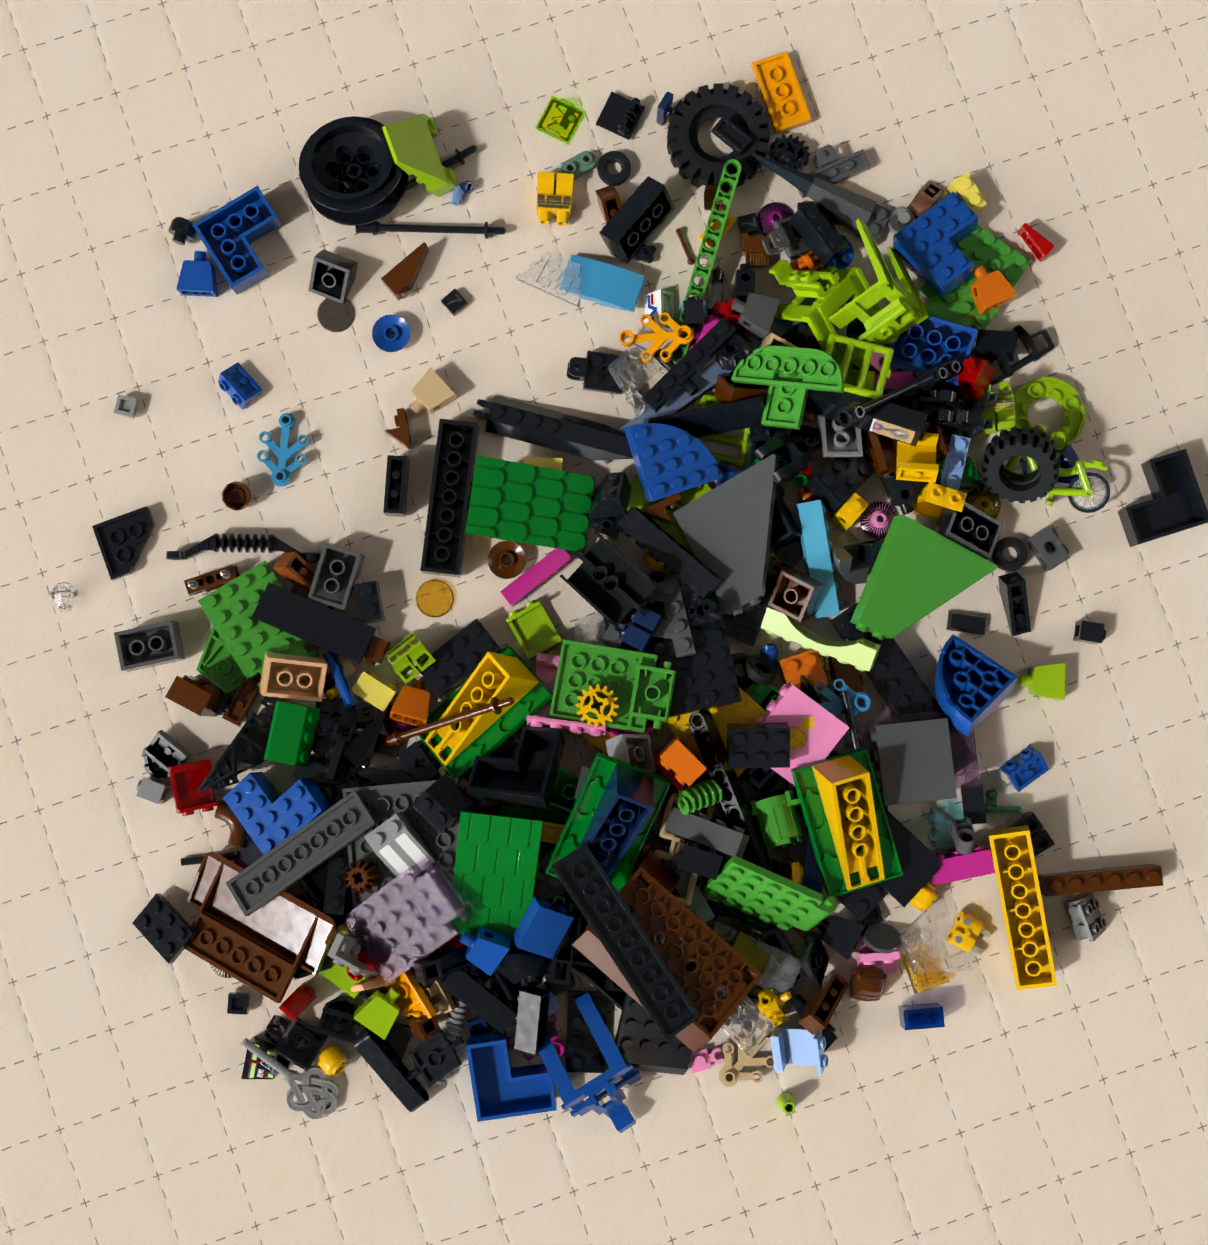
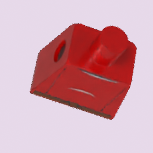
M970 356L964 360V366L957 380L962 399L977 402L983 398L995 375V371L987 360Z

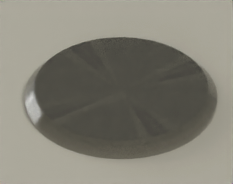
M326 298L319 305L317 317L324 329L330 332H342L352 325L355 319V309L347 298L344 304Z

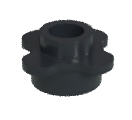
M644 244L636 254V259L652 263L656 247Z

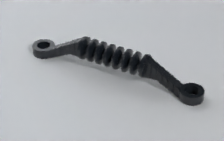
M215 533L185 552L166 551L167 560H188L204 551L219 552L220 547H222L223 552H227L229 547L231 553L235 551L236 547L239 553L242 552L243 547H245L246 553L250 552L251 547L254 553H257L259 547L261 552L265 553L266 547H268L269 553L274 551L296 552L306 562H319L321 556L320 553H301L273 534H269L268 540H266L265 534H261L259 540L257 534H254L252 539L250 534H246L245 539H243L242 534H238L236 539L234 533H231L228 539L227 534L223 533L220 539L219 534Z

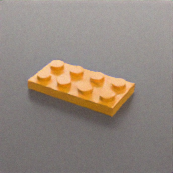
M787 51L752 62L751 68L775 134L811 123L812 119Z

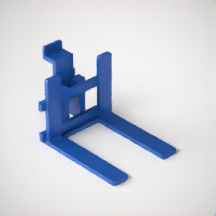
M585 993L577 998L575 1002L609 1069L580 1088L575 1089L547 1031L545 1049L539 1052L564 1103L561 1105L563 1110L566 1111L571 1108L570 1114L573 1117L578 1114L583 1116L591 1110H594L599 1115L604 1113L612 1120L616 1130L622 1133L635 1125L636 1120L633 1118L627 1105L623 1103L626 1096L620 1088L626 1084L631 1086L639 1081L641 1073L639 1070L635 1071L633 1069L634 1067L631 1062L627 1063L624 1060L590 994ZM618 1077L622 1078V1080H620L617 1083H610ZM609 1096L611 1100L604 1103L603 1099Z

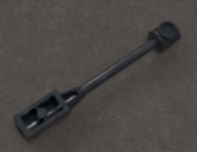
M953 357L935 363L916 372V378L909 384L866 404L861 405L859 402H853L840 408L836 413V420L842 427L848 428L864 420L865 412L912 390L921 389V391H924L958 376L961 372V365Z

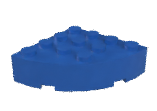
M643 423L624 427L646 501L653 502L723 478L720 467L711 452L700 440L688 432L660 423Z
M952 634L945 643L937 663L934 677L935 694L945 716L960 732L968 737L1014 690L1018 676Z

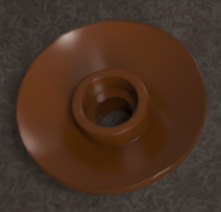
M501 541L495 544L488 554L490 570L494 575L502 579H511L518 576L526 564L524 550L520 545L512 541ZM506 557L511 559L509 564L504 563Z

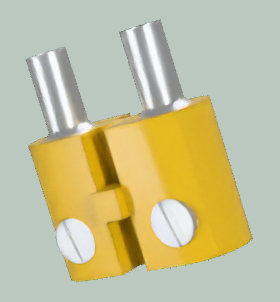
M960 911L953 922V928H950L946 936V941L965 952L972 950L981 955L983 949L975 945L976 940L974 939L980 933L991 937L992 931L983 927L982 921Z

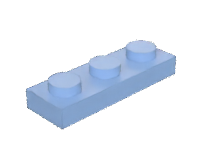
M954 434L950 435L948 443L949 452L944 460L939 485L959 491L971 438Z

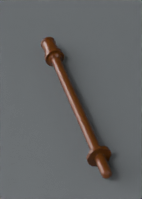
M492 697L490 704L405 732L395 730L392 734L379 738V743L386 741L380 747L386 749L393 745L400 746L404 744L405 739L491 711L496 715L501 714L502 708L514 704V698L508 697L499 700L497 697Z

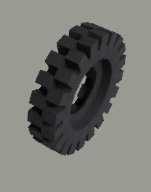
M714 83L713 89H709L708 85L698 87V93L695 94L692 90L686 94L684 102L680 100L675 106L674 114H671L667 132L668 154H671L670 161L674 168H679L678 174L684 180L689 177L691 179L690 184L698 188L700 184L719 185L724 165L728 160L735 159L741 164V172L736 188L743 185L745 179L748 178L750 180L756 174L757 169L762 166L752 155L755 153L765 157L770 139V128H767L769 121L766 113L762 114L763 107L758 101L753 103L751 101L752 95L747 91H744L742 94L738 93L739 87L730 85L727 90L723 89V83ZM725 116L749 135L753 141L741 156L734 150L725 156H711L702 150L698 142V131L701 125L711 118H722ZM730 166L727 168L730 174L737 172L734 167Z

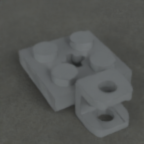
M793 216L774 222L775 230L762 240V245L768 255L779 254L785 250L789 259L812 251L801 236L797 238L794 235V232L796 234L799 233L790 222ZM768 243H772L774 248H770Z

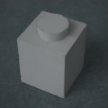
M143 777V780H140L136 790L138 792L136 796L162 804L171 785L151 777Z

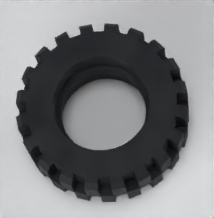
M1016 426L1011 427L1010 431H1007V429L1001 431L1000 436L995 435L991 439V443H988L984 453L982 476L984 477L985 485L989 486V490L993 494L997 493L998 498L1002 500L1006 498L1008 502L1012 503L1014 501L1025 503L1028 500L1034 502L1037 501V497L1043 498L1047 495V491H1052L1059 478L1060 452L1057 449V444L1054 440H1050V436L1047 433L1041 434L1037 428L1031 430L1028 426H1023V429H1018ZM1022 455L1034 459L1040 467L1028 474H1016L1006 469L1003 462L1010 457Z

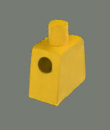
M854 492L829 521L842 532H845L868 507L869 503Z

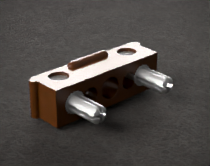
M230 565L184 580L188 594L193 596L205 591L216 590L240 576L237 566ZM214 577V582L210 584V579Z

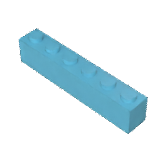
M821 500L796 503L795 510L798 527L802 534L800 539L806 574L824 584L813 610V615L815 618L840 614L839 609H842V604L836 594V590L839 587L837 579H834L833 576L835 563L830 558L832 545L827 540L829 527L828 523L824 522L823 517L826 514L825 505L821 503Z

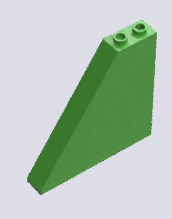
M905 515L894 516L850 622L855 624L856 629L873 633L872 637L878 640H883V638L891 639L994 571L998 565Z

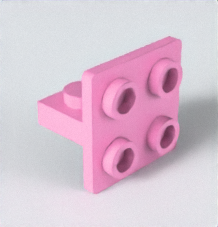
M861 936L856 946L857 967L874 965L881 968L884 973L897 972V959H900V951L896 950L892 953L876 952L865 944L863 936Z

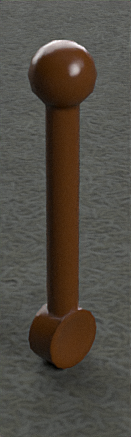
M678 228L676 229V234L688 258L687 263L693 265L695 261L691 258L681 230Z

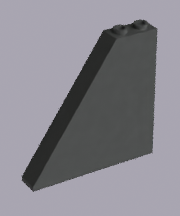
M775 454L768 456L673 512L696 557L723 579L715 593L719 600L725 601L723 608L728 615L737 616L745 611L743 608L749 605L753 607L762 602L761 598L765 597L777 485L772 478L779 466V458Z

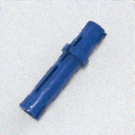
M329 651L325 652L323 657L327 662L328 672L334 678L345 707L355 705L357 700L346 679L343 665L340 664L336 654Z

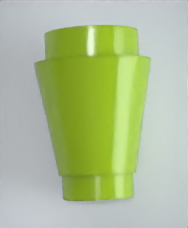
M785 1092L778 1096L776 1104L780 1111L792 1114L795 1111L796 1099L791 1093Z

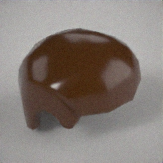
M242 482L229 483L222 492V501L226 507L235 511L243 510L252 500L249 487Z

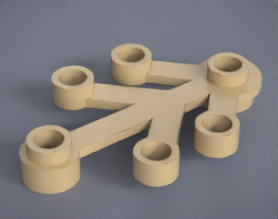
M769 1023L764 1024L760 1030L761 1036L747 1051L746 1038L748 1033L744 1028H737L735 1035L738 1040V1061L733 1066V1044L725 1042L722 1045L724 1068L719 1072V1079L724 1086H734L738 1080H753L755 1083L763 1080V1074L758 1069L752 1072H739L744 1066L766 1065L768 1068L775 1067L774 1062L771 1065L767 1064V1060L769 1058L773 1059V1055L753 1057L767 1041H771L770 1036H766V1031H773L774 1026ZM744 1031L745 1035L743 1037H739L738 1032ZM730 1045L732 1047L731 1051L729 1052L724 1050L725 1046ZM759 1073L760 1078L754 1079L753 1075ZM727 1074L733 1075L731 1080L725 1078Z

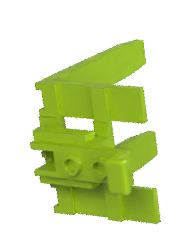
M858 218L856 224L877 275L878 282L830 316L829 320L842 329L855 318H858L863 322L866 332L860 335L857 340L885 346L887 343H893L898 339L897 336L914 324L921 323L929 315L898 253L891 246L887 248L900 284L892 277L867 225ZM884 297L891 302L873 316L866 312V310ZM854 347V355H852L850 362L860 369L866 350Z
M779 260L769 270L770 274L775 275L779 285L792 287L797 296L790 304L780 303L774 319L807 322L823 352L825 351L829 335L831 333L837 334L829 317L850 297L855 299L870 288L861 268L857 267L837 269L836 266H829L817 271L793 270L788 260ZM808 297L817 298L811 306L800 305ZM876 303L866 312L873 316L881 309L878 303ZM835 342L831 357L841 367L845 349L841 343ZM887 343L885 347L890 348L891 344ZM850 362L849 368H854Z

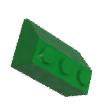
M276 701L264 760L296 766H308L320 708Z

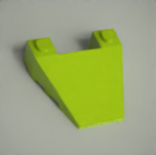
M420 114L383 126L382 129L395 164L408 175H415L417 177L416 182L419 184L424 183L429 193L440 197L457 187L455 173L452 169L442 165L433 142V138L438 136V132L436 130L437 124L432 117Z

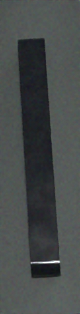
M706 710L692 713L689 716L688 722L709 776L719 785L722 791V801L720 803L730 828H733V825L745 828L748 835H750L743 859L773 872V865L734 768L729 769L727 751L712 714ZM700 716L702 718V724L699 721ZM707 735L710 737V742L707 741ZM714 753L717 755V761L714 759ZM721 772L724 773L725 779L722 778ZM729 790L732 793V798L729 796ZM736 809L740 812V817L736 814ZM751 847L754 848L755 855L752 853Z

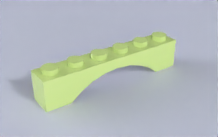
M771 606L767 607L760 627L768 634H777L782 636L785 641L797 642L805 649H814L823 656L836 658L840 663L854 665L860 671L871 670L881 646L864 638L845 642L821 638L811 633L799 621Z

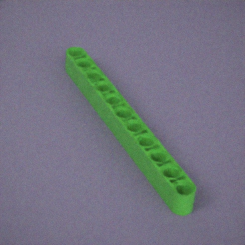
M735 159L728 160L724 165L684 301L691 295H695L699 299L704 297L741 172V164ZM730 166L734 167L737 172L730 174L727 168ZM728 185L731 188V192L725 193L721 187ZM719 203L724 204L726 210L719 211L716 205ZM717 222L720 224V229L714 230L710 224ZM711 240L714 242L715 247L708 248L705 242ZM703 258L707 259L709 266L703 267L699 261ZM701 277L704 280V284L696 285L694 278ZM684 305L682 306L677 323L680 326L685 325L683 319ZM690 343L681 344L676 349L681 351L682 357L687 353ZM673 356L671 358L674 364H676L680 360L675 359Z

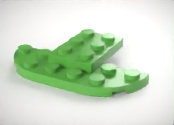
M764 346L758 348L745 360L742 359L731 378L735 383L769 386L761 424L771 427L800 430L809 390L844 392V377L837 362L827 353L811 348Z

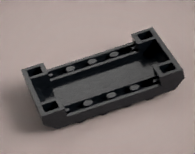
M688 960L685 964L686 970L691 972L695 969V962ZM626 993L615 1038V1043L627 1063L631 1062L634 1070L684 1075L688 1070L692 1051L676 1036L665 1041L646 1010Z

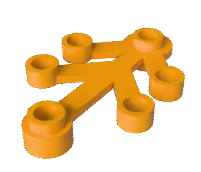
M663 312L659 316L660 323L664 326L668 325L674 331L666 332L652 320L649 314H643L640 318L642 326L649 327L655 333L634 335L632 331L624 330L620 333L619 340L624 347H630L634 343L655 341L647 350L641 353V359L644 363H650L656 351L667 340H673L666 349L660 351L661 360L668 362L672 358V353L681 344H688L693 340L694 332L692 328L686 325H678L671 319L669 313ZM668 317V320L662 321V318ZM645 318H649V322L644 323L643 320ZM684 333L688 334L686 338H682L681 335ZM626 338H631L629 342H625ZM669 353V356L664 358L663 354ZM646 354L650 355L648 359H644Z

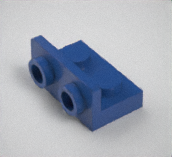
M238 362L220 373L218 381L220 388L227 392L233 403L242 410L246 408L249 401L263 392V389Z
M1028 746L1002 765L1000 770L1007 775L1014 789L1020 792L1047 772L1049 768L1041 753Z

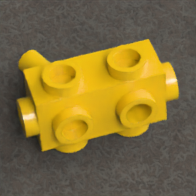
M773 989L760 991L757 1006L765 1019L769 1020L772 1026L781 1025L783 1021L788 1020L783 1006L785 1005L784 1002L792 998L791 993L786 991L777 996Z

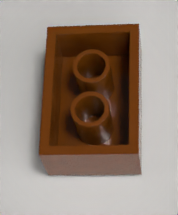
M184 675V677L176 676L165 697L199 716L216 717L217 713L213 711L223 691L213 685L206 686V681L199 677Z

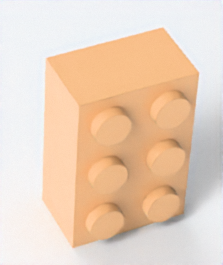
M265 652L260 683L261 695L321 702L327 662L324 658Z

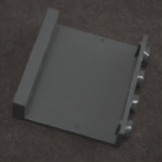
M948 718L873 725L870 735L871 741H875L876 749H873V759L877 761L878 769H875V778L880 783L879 793L883 805L957 798Z

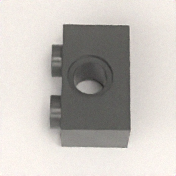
M1050 526L1025 539V542L1045 572L1052 570L1070 558L1068 548L1061 544L1058 539V533ZM1046 543L1052 546V552L1046 550Z

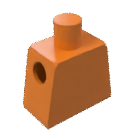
M980 266L973 271L977 280L970 286V291L980 316L1010 302L1017 295L1015 289L1000 271L996 270L988 274L984 266Z
M414 680L412 687L406 685L402 687L391 708L389 719L418 727L426 725L430 692L423 690L425 685L423 681Z

